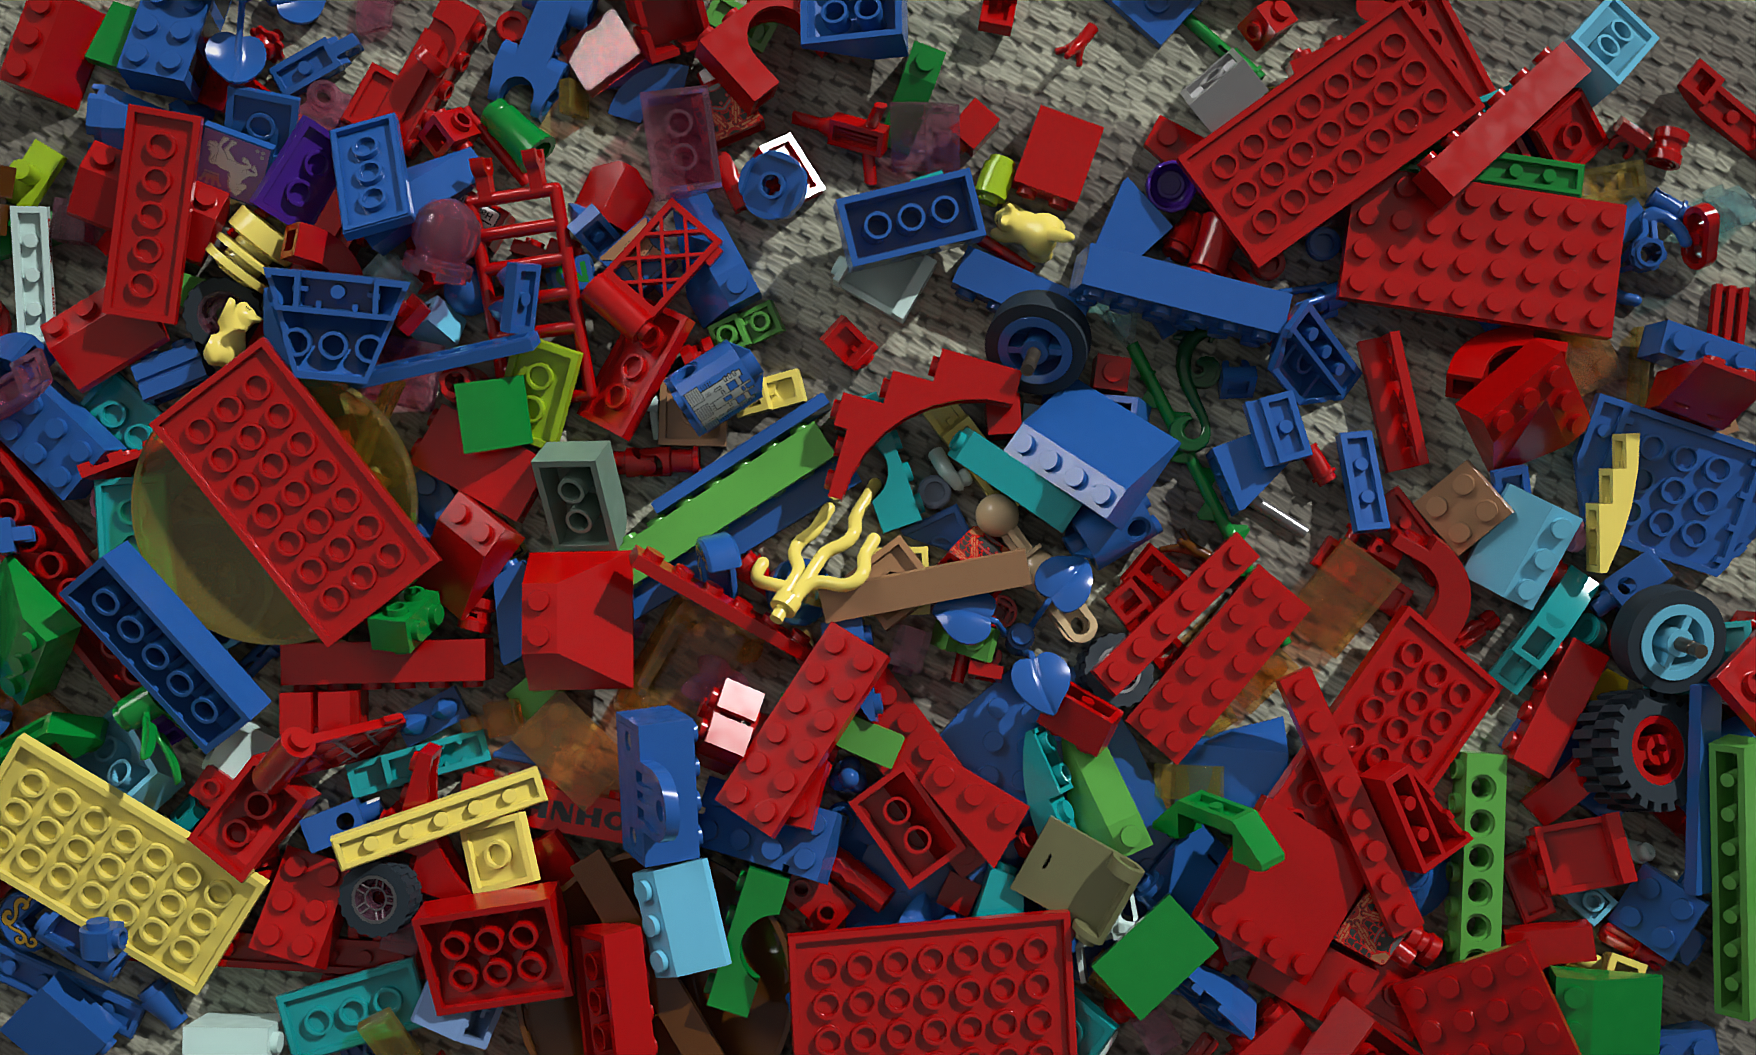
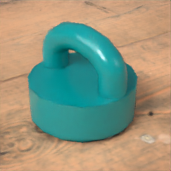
M1591 613L1581 614L1570 630V636L1593 648L1601 649L1604 647L1607 634L1605 621Z

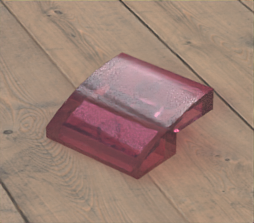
M889 102L892 172L926 171V174L942 170L943 174L960 170L959 104Z

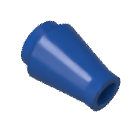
M162 977L152 982L137 995L142 1001L140 1005L167 1025L170 1030L175 1029L189 1017L184 1011L170 981L166 983Z

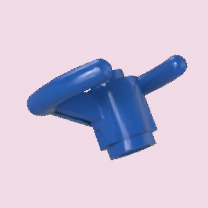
M1657 207L1645 209L1639 217V234L1621 255L1620 264L1625 262L1627 266L1621 267L1619 274L1630 270L1637 273L1656 270L1659 268L1660 263L1667 259L1668 252L1665 250L1664 242L1658 238L1657 223L1666 225L1675 234L1680 246L1683 248H1688L1693 243L1687 227L1679 218L1666 210ZM1641 250L1644 251L1647 255L1645 261H1643L1641 258V256L1643 255L1640 253ZM1617 289L1616 302L1633 307L1641 304L1642 298L1639 295Z

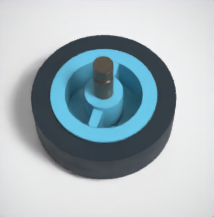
M1653 585L1635 593L1619 610L1611 630V651L1618 668L1631 680L1661 693H1682L1689 691L1692 684L1703 683L1718 667L1725 650L1726 627L1719 609L1707 597L1676 585Z

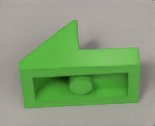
M936 619L929 643L944 651L956 652L991 663L1000 631L991 627L990 635L983 642L976 645H964L952 639Z

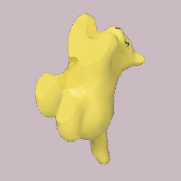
M1009 201L1004 203L1002 209L995 213L994 221L997 227L993 228L990 232L991 238L996 241L1022 245L1027 250V256L1037 263H1046L1052 259V251L1056 247L1057 242L1068 243L1075 240V235L1065 230V224L1058 217L1050 213L1034 214Z
M228 298L217 321L219 332L210 336L203 350L204 359L209 365L222 368L246 350V332L255 323H260L263 320L257 316L255 310L247 302H240L236 305L233 298Z

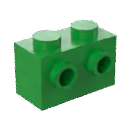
M420 586L406 588L381 609L367 618L372 650L391 651L397 655H404L414 651L443 622L444 608L440 603L439 591L425 590Z

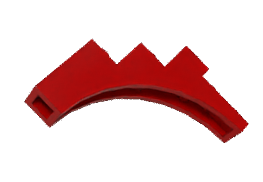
M942 348L940 357L933 355L928 376L934 377L933 381L894 370L890 379L884 377L879 397L884 398V403L843 392L841 400H834L829 418L835 420L834 428L836 430L846 432L845 437L838 436L833 456H837L839 459L836 469H829L824 489L829 490L828 497L842 502L851 478L865 456L885 435L911 418L933 409L956 404H990L1011 408L1020 383L1021 371Z
M429 742L420 751L416 750L408 768L409 771L413 772L410 783H405L399 800L388 810L384 809L379 819L438 799V767L442 746ZM449 835L403 851L413 855L409 862V867L417 873L416 877L421 882L422 893L440 899L473 894L468 868L455 850Z

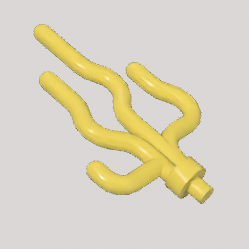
M872 478L868 482L850 512L848 531L845 535L821 547L813 556L806 569L805 562L801 556L802 549L821 534L834 514L835 505L831 502L825 503L811 525L796 535L791 541L788 549V560L792 570L786 580L764 576L769 567V560L766 557H759L750 572V578L756 587L776 592L770 602L773 609L770 619L774 623L782 624L785 617L793 618L800 608L802 600L812 591L827 589L836 592H849L862 586L868 579L871 572L872 555L881 541L877 533L868 535L857 556V570L853 575L847 578H837L818 574L829 558L846 551L859 539L862 532V518L882 486L880 479Z

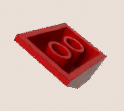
M458 491L438 518L429 542L443 560L415 582L425 590L439 591L440 603L456 617L464 621L524 541L525 537L480 501Z
M268 751L253 755L187 838L188 841L241 883L249 878L297 826L299 821L303 819L322 795L300 776L292 778L287 786L277 794H267L257 789L252 781V771Z
M1330 943L1306 986L1258 957H1255L1246 978L1312 1017L1324 1022L1329 1008L1338 1002L1342 996L1361 1009L1380 972L1370 962L1336 944Z

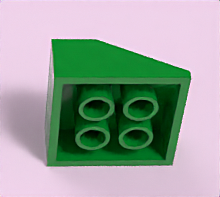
M9 555L0 563V685L5 694L11 696L20 706H23L57 688L82 625L13 555Z

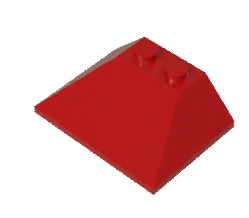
M632 550L529 553L522 582V658L529 691L634 689V568L631 567L629 554Z

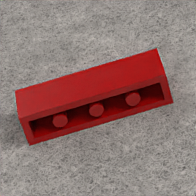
M1574 637L1565 638L1549 658L1544 671H1540L1534 678L1532 683L1534 691L1529 701H1525L1518 710L1517 718L1521 722L1516 732L1510 731L1503 740L1502 749L1504 751L1502 754L1508 755V763L1536 778L1550 779L1578 723L1577 719L1580 713L1583 712L1610 658L1608 655Z

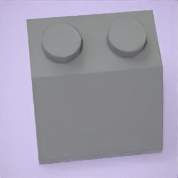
M1231 48L1184 88L1180 94L1212 133L1263 97L1269 90L1244 58L1234 48Z

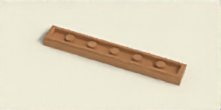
M1025 548L868 578L862 586L849 592H836L827 589H819L818 591L827 624L831 621L838 622L1032 585L1026 551Z

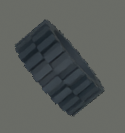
M1653 689L1610 691L1597 695L1598 700H1590L1585 706L1589 713H1580L1577 722L1583 726L1582 729L1574 730L1572 739L1579 740V748H1572L1573 758H1580L1581 765L1575 767L1577 775L1586 776L1587 778L1583 787L1587 792H1597L1593 799L1599 804H1607L1608 809L1621 812H1670L1676 810L1675 806L1685 805L1687 803L1685 795H1687L1689 716L1686 713L1689 711V706L1685 702H1676L1678 696L1675 694L1661 693ZM1643 730L1647 733V735L1640 734ZM1644 766H1650L1648 771L1644 768Z

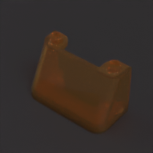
M678 593L669 603L634 663V689H619L615 696L613 707L616 712L670 705L693 718L698 727L701 718L696 716L703 697L708 698L713 686L718 688L726 678L730 679L739 663L746 666L751 662H756L763 652L765 640Z

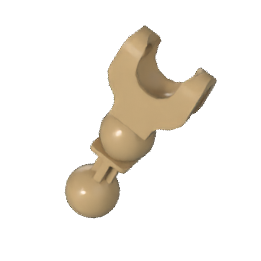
M1004 494L986 496L980 501L976 509L975 517L978 527L989 536L1001 537L1010 551L1025 548L1032 585L1023 587L1028 591L1034 592L1035 594L1033 595L1042 605L1047 597L1040 595L1036 590L1034 583L1035 573L1041 563L1053 556L1049 552L1041 550L1042 545L1040 543L1032 547L1017 526L1019 510L1016 503L1010 497ZM1052 602L1045 611L1062 637L1069 642H1087L1097 632V621L1085 603L1076 611L1062 613ZM1075 617L1079 618L1082 622V630L1078 634L1071 627V621Z

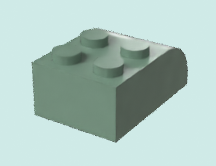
M546 442L532 459L531 464L555 551H618L626 533L627 511L611 442Z

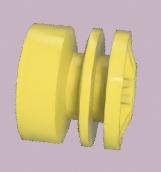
M242 204L228 221L239 235L233 239L219 232L216 237L228 248L224 251L215 244L210 243L205 250L230 277L241 285L263 294V288L269 287L259 278L262 274L265 275L263 267H269L272 261L288 268L292 262L280 259L284 235Z

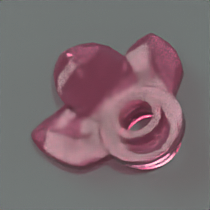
M316 80L307 89V101L300 106L299 120L303 115L308 116L328 131L347 126L341 123L340 118L353 95L340 92L339 88L331 81ZM319 93H326L330 101L323 103L319 101L317 95Z
M705 654L697 658L698 668L701 673H697L686 680L681 687V692L691 700L701 703L703 697L708 698L712 687L718 688L726 678L748 687L749 682L742 673L732 671L725 659L720 656Z

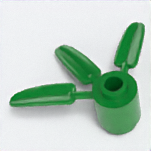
M141 686L117 702V706L112 709V714L119 726L127 732L142 728L140 760L149 759L154 752L156 742H158L169 764L174 783L177 786L182 778L178 759L166 735L158 732L157 726L152 721L164 715L170 721H173L185 734L186 732L153 696ZM186 734L193 747L198 749L197 744Z

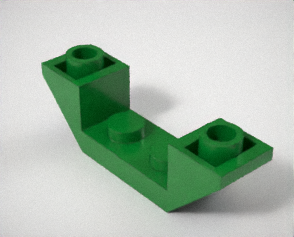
M52 711L0 740V766L16 738L23 733L49 748L57 742L74 759L87 752L93 753L104 744L109 721L105 717Z
M1199 790L1176 801L1152 822L1153 829L1165 833L1173 839L1187 837L1188 834L1202 828V824L1220 829L1224 834H1233V861L1248 866L1252 871H1267L1270 867L1285 860L1284 851L1255 809L1204 790Z

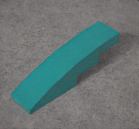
M483 727L431 741L442 746L438 775L491 760ZM429 742L345 765L353 799L401 786L406 782L410 783L413 773L408 769L411 758L416 750L420 751Z

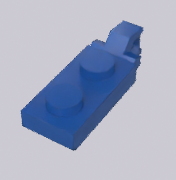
M353 33L340 40L336 36L329 39L323 37L269 68L268 72L281 94L298 97L345 70L346 67L352 64L350 58L364 51V48Z

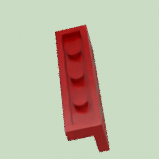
M1400 330L1389 332L1382 337L1358 341L1356 346L1385 473L1429 464Z

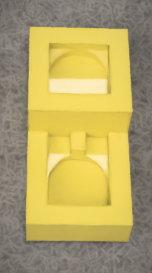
M796 368L763 377V398L738 413L737 418L807 402L800 369Z

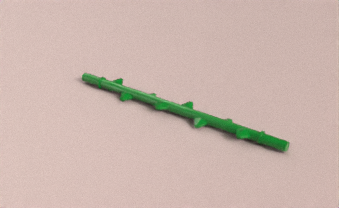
M1137 341L1127 346L1126 349L1141 376L1139 379L1140 381L1143 380L1147 388L1141 399L1152 408L1158 409L1167 429L1169 430L1171 423L1178 417L1186 414L1191 415L1190 412L1173 411L1155 376L1156 371L1152 370L1139 342ZM1186 423V424L1183 426V433H1184L1185 436H1186V434H1185L1184 430H1185L1186 426L1188 425V423ZM1177 450L1170 461L1186 464L1205 501L1196 514L1198 520L1215 521L1224 540L1236 531L1245 539L1250 529L1248 525L1231 524L1212 487L1215 478L1211 468L1202 467L1195 453L1186 454ZM1251 565L1240 576H1243L1245 578L1247 574L1253 569V565ZM1289 636L1279 646V648H1282L1292 643Z

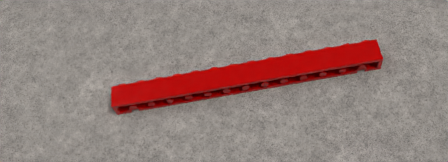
M460 0L439 1L432 14L433 21L428 29L424 28L375 116L379 117L393 112L397 115L400 123L406 166L409 160H414L421 151L422 142L418 136L419 132L429 121V118L438 110L442 101L446 102L450 99L455 87L454 79L458 72L462 73L466 70L470 63L471 55L469 53L475 43L479 44L487 31V26L485 25L487 21L482 13ZM422 44L427 46L447 66L448 70L440 78L435 77L415 57L414 52ZM335 187L314 226L322 228L337 237L356 257L360 248L366 247L369 243L364 237L347 241L344 237L337 187ZM293 263L290 268L310 270L302 265ZM263 320L259 323L246 349L261 337H264Z

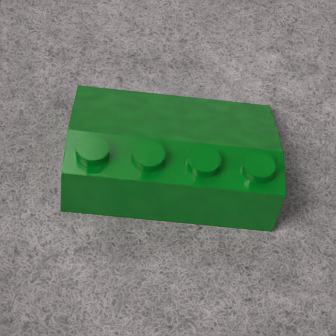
M1550 965L1549 985L1582 1055H1659L1663 991L1662 975Z

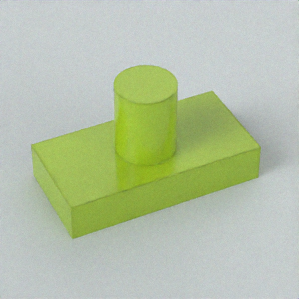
M35 139L24 157L14 160L9 166L17 168L12 199L7 198L6 200L16 206H38L68 158Z

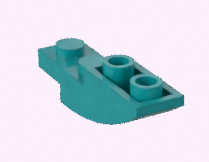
M1570 564L1567 573L1548 591L1528 617V622L1487 673L1515 695H1518L1538 669H1542L1565 639L1593 598L1600 584Z
M1042 725L1027 731L1023 747V777L1027 804L1030 806L1029 811L1037 835L1039 836L1050 815L1079 830L1074 820V810L1063 796L1064 792L1074 787L1071 783L1070 770L1065 763H1062L1057 752V742L1054 735Z

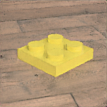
M526 811L499 817L459 831L473 894L507 889L541 880Z

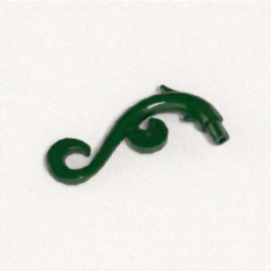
M1195 328V331H1183L1173 335L1174 340H1180L1176 354V373L1179 384L1201 425L1199 437L1190 439L1184 435L1183 426L1188 422H1192L1193 417L1191 415H1182L1171 423L1168 434L1182 443L1178 451L1186 454L1197 453L1209 443L1211 436L1210 422L1197 389L1213 387L1221 374L1220 363L1214 357L1209 356L1200 357L1195 362V366L1199 367L1202 373L1196 374L1193 372L1191 359L1197 345L1206 338H1209V343L1216 339L1207 335L1208 331Z

